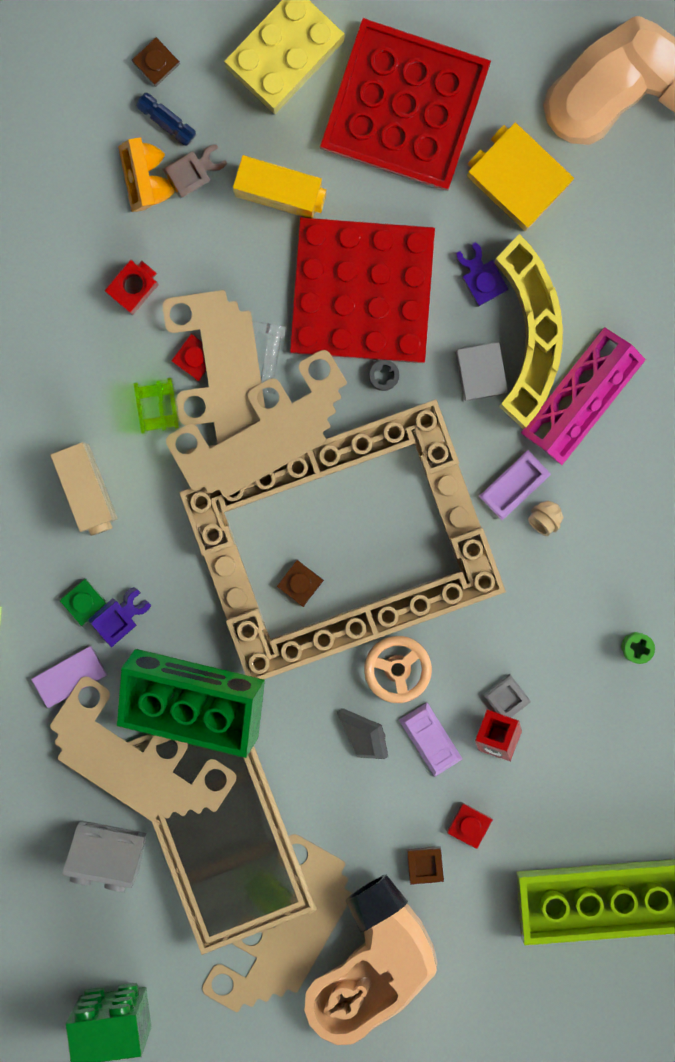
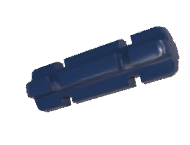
M144 93L139 98L136 106L145 115H151V120L170 135H176L175 139L183 145L187 146L196 136V131L187 123L183 124L181 118L162 103L158 104L157 99L149 93Z

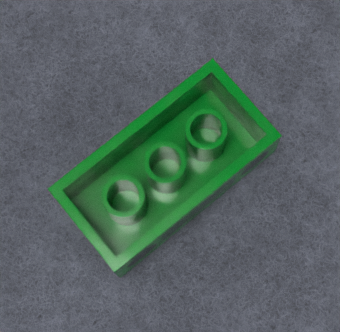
M135 649L121 668L117 726L247 758L259 737L265 680Z
M129 983L118 986V991L105 992L104 988L85 990L84 995L79 996L66 1022L70 1061L105 1062L142 1057L152 1027L147 987L138 988L137 983Z

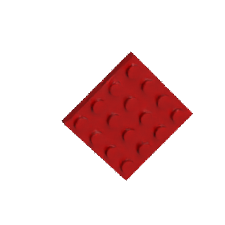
M362 18L320 149L448 191L491 60Z
M300 217L290 353L313 355L321 350H326L332 357L425 363L435 228Z

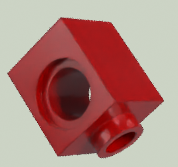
M130 260L104 291L134 315L159 285L153 279L157 273L142 260L138 265ZM132 276H138L143 280V287L136 294H130L125 290V283Z

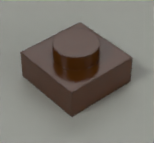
M157 37L132 59V62L155 87L180 65V61Z
M296 560L277 587L304 607L324 580L299 560Z
M441 846L407 849L410 885L444 882Z

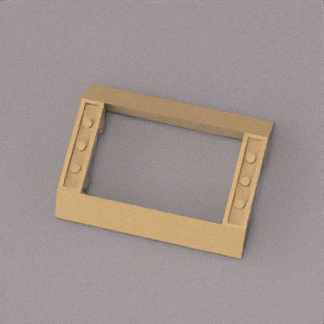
M437 399L330 437L322 445L227 498L223 497L220 490L208 493L205 487L196 491L189 488L179 492L201 554L206 560L227 618L226 623L245 675L267 679L506 592L484 529L480 526L458 464L460 463ZM415 444L460 571L270 639L225 512Z

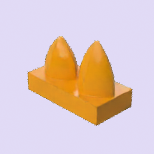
M141 137L128 139L118 146L132 212L145 211L153 205L162 203L174 194L175 190L168 179L149 175L148 172L158 166L163 160L165 153L152 144L143 143Z

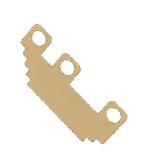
M224 290L166 299L163 302L165 326L169 332L178 333L200 329L209 387L185 390L177 395L180 422L183 425L214 422L218 445L261 421L248 399L249 391L261 384L251 312L249 310L240 311L236 301H227V295ZM184 303L190 307L192 317L187 324L177 325L171 320L170 310L175 304ZM261 390L257 400L259 405L265 408L263 390ZM191 396L202 398L206 405L204 414L198 418L189 417L184 411V403ZM196 448L189 449L186 454L192 453Z
M321 350L304 359L299 364V371L312 391L310 394L291 403L277 379L272 378L259 384L249 391L248 399L261 421L209 449L198 427L194 424H188L168 435L166 444L193 491L205 487L208 493L220 490L223 497L227 498L326 442L323 432L331 426L327 419L336 413L333 403L341 399L338 390L347 385L346 379L328 351ZM318 359L325 360L330 366V373L323 380L313 379L308 372L309 365ZM273 388L278 392L279 402L273 408H263L259 405L257 397L262 389ZM190 433L196 437L197 447L192 453L182 454L176 449L175 443L181 434Z
M82 677L50 725V728L58 733L55 744L62 749L58 756L59 761L150 821H155L158 815L169 818L173 812L185 816L188 810H193L197 814H200L206 807L213 812L218 810L236 782V774L217 760H208L191 785L173 773L188 748L187 743L176 741L178 745L177 754L171 759H163L156 751V745L163 737L154 735L144 752H141L95 721L110 698L109 690L90 677ZM86 686L95 687L100 693V701L93 708H86L79 702V692ZM212 769H219L226 775V785L219 791H212L205 784V776Z
M297 834L290 835L289 839L292 845L301 844L307 849L308 858L300 867L317 910L313 914H305L277 925L275 928L272 927L262 931V938L256 945H246L242 940L234 942L233 945L257 958L246 978L222 964L215 965L203 984V993L234 1012H239L243 1004L253 1007L257 999L267 1002L272 994L282 997L288 989L297 993L347 907L346 899L352 894L345 889V885L348 882V878L342 875L345 862ZM279 852L277 862L286 868ZM295 893L293 894L287 906H290L298 902ZM250 914L244 915L237 926L257 918ZM226 974L231 977L233 989L229 994L222 996L213 991L212 980L215 976Z

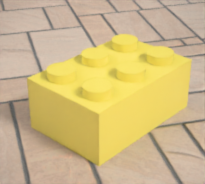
M282 0L224 61L225 67L273 114H276L344 42L345 33L310 0Z

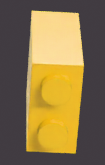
M515 122L509 129L503 125L490 139L494 145L486 153L480 150L468 162L467 165L471 169L468 171L467 177L517 225L526 231L575 178Z
M242 155L233 185L234 195L237 198L305 218H313L315 212H322L327 195V189L322 188V178Z

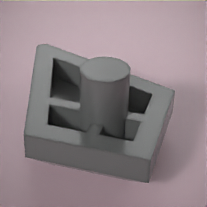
M346 709L337 711V715L358 758L385 759L389 757L385 741L386 735L381 724Z

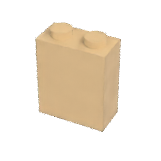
M82 442L50 454L79 531H89L90 536L112 529L111 522L118 520L90 445Z

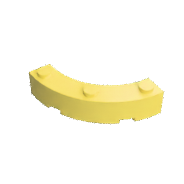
M518 234L495 259L494 264L505 275L517 295L522 308L526 332L525 352L519 375L509 394L499 407L524 429L538 414L554 383L562 353L563 324L555 287H553L545 265L532 246Z

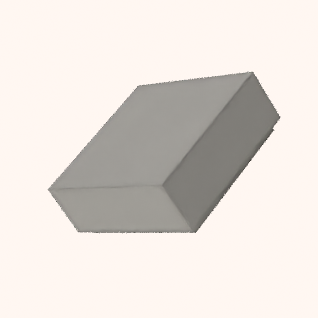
M511 675L484 694L497 713L510 718L531 703L530 699Z

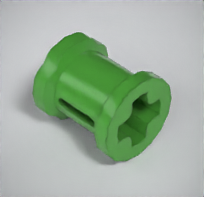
M633 632L624 637L621 649L624 657L636 664H644L654 656L655 644L649 636ZM642 639L641 645L646 648L645 652L637 653L633 657L634 650L630 646L632 642L639 643Z

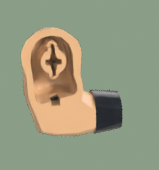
M387 874L362 886L346 899V903L359 931L365 934V943L357 948L343 964L315 979L306 991L304 1011L309 1025L322 1039L336 1045L354 1044L364 1038L372 1029L398 1014L435 976L438 962L434 946L422 921L407 904L408 900Z

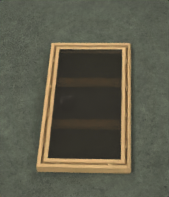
M148 734L128 743L144 752L154 735ZM167 738L160 739L156 745L157 754L163 759L173 758L178 751L176 741ZM188 744L185 754L175 767L173 773L192 785L208 760L214 759L236 774V782L216 812L206 807L200 814L193 810H188L185 816L173 812L169 818L158 815L155 821H152L201 955L305 914H313L317 910L254 746L247 758ZM212 769L205 776V784L212 791H219L226 785V775L219 769Z

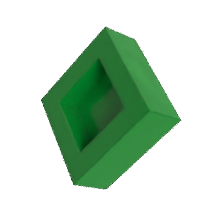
M87 578L60 600L81 626L86 624L90 617L107 604Z

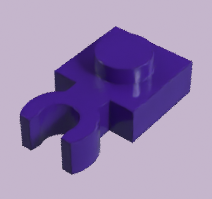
M475 242L471 245L475 251L474 259H465L461 251L456 253V258L461 266L468 268L470 273L462 278L479 307L509 289L493 260L483 264L481 260L482 249Z
M135 587L130 588L125 593L121 604L112 598L88 619V622L111 648L137 626L131 618L134 615L146 613L151 607V604L146 600L137 606L133 605L134 598L141 593Z

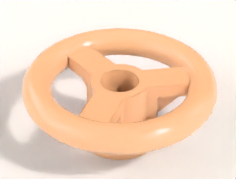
M391 636L376 643L369 651L365 660L364 674L369 688L380 699L390 703H406L414 700L425 691L431 679L432 665L427 651L420 643L405 636ZM393 646H403L411 649L405 657L393 655L387 660L378 657L385 649ZM419 659L422 667L421 677L418 683L408 691L405 680L411 673V665ZM395 663H401L404 666V672L401 675H394L391 668ZM374 667L384 670L387 678L395 682L397 693L389 692L380 686L375 677Z

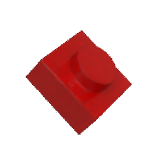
M191 334L171 361L197 381H200L207 372L203 344L201 340Z
M462 802L447 833L478 849L493 818Z

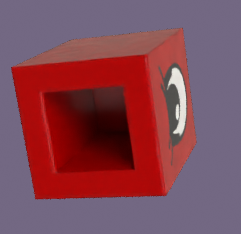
M486 710L475 739L478 750L511 762L522 733L520 722L508 716Z

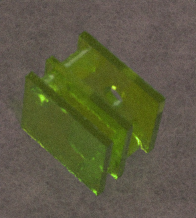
M172 377L167 378L168 382L162 383L159 380L156 381V384L141 386L138 382L133 383L141 434L148 435V431L157 429L168 432L170 427H175L177 430L182 428L178 413L175 383ZM170 394L172 415H167L164 395ZM158 396L160 416L146 418L143 398Z

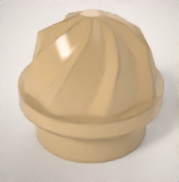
M545 501L531 509L532 514L528 521L538 533L549 536L552 532H557L560 529L563 514L558 504Z

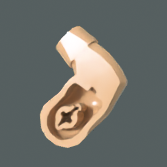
M635 16L586 48L567 71L547 90L543 107L548 125L558 137L571 144L591 145L603 139L619 116L634 106L646 93L659 97L658 101L675 113V37L658 24L643 17Z

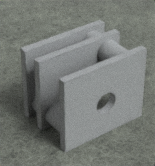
M499 342L456 350L455 354L464 402L508 393Z

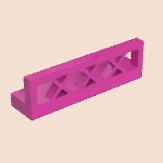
M604 327L521 434L543 449L553 460L563 465L646 359L632 344ZM609 340L617 345L610 355L600 356V351ZM593 369L594 375L589 382L580 384L579 377L583 372ZM572 395L570 406L559 411L558 404L564 397ZM551 422V430L543 440L535 435L542 424Z

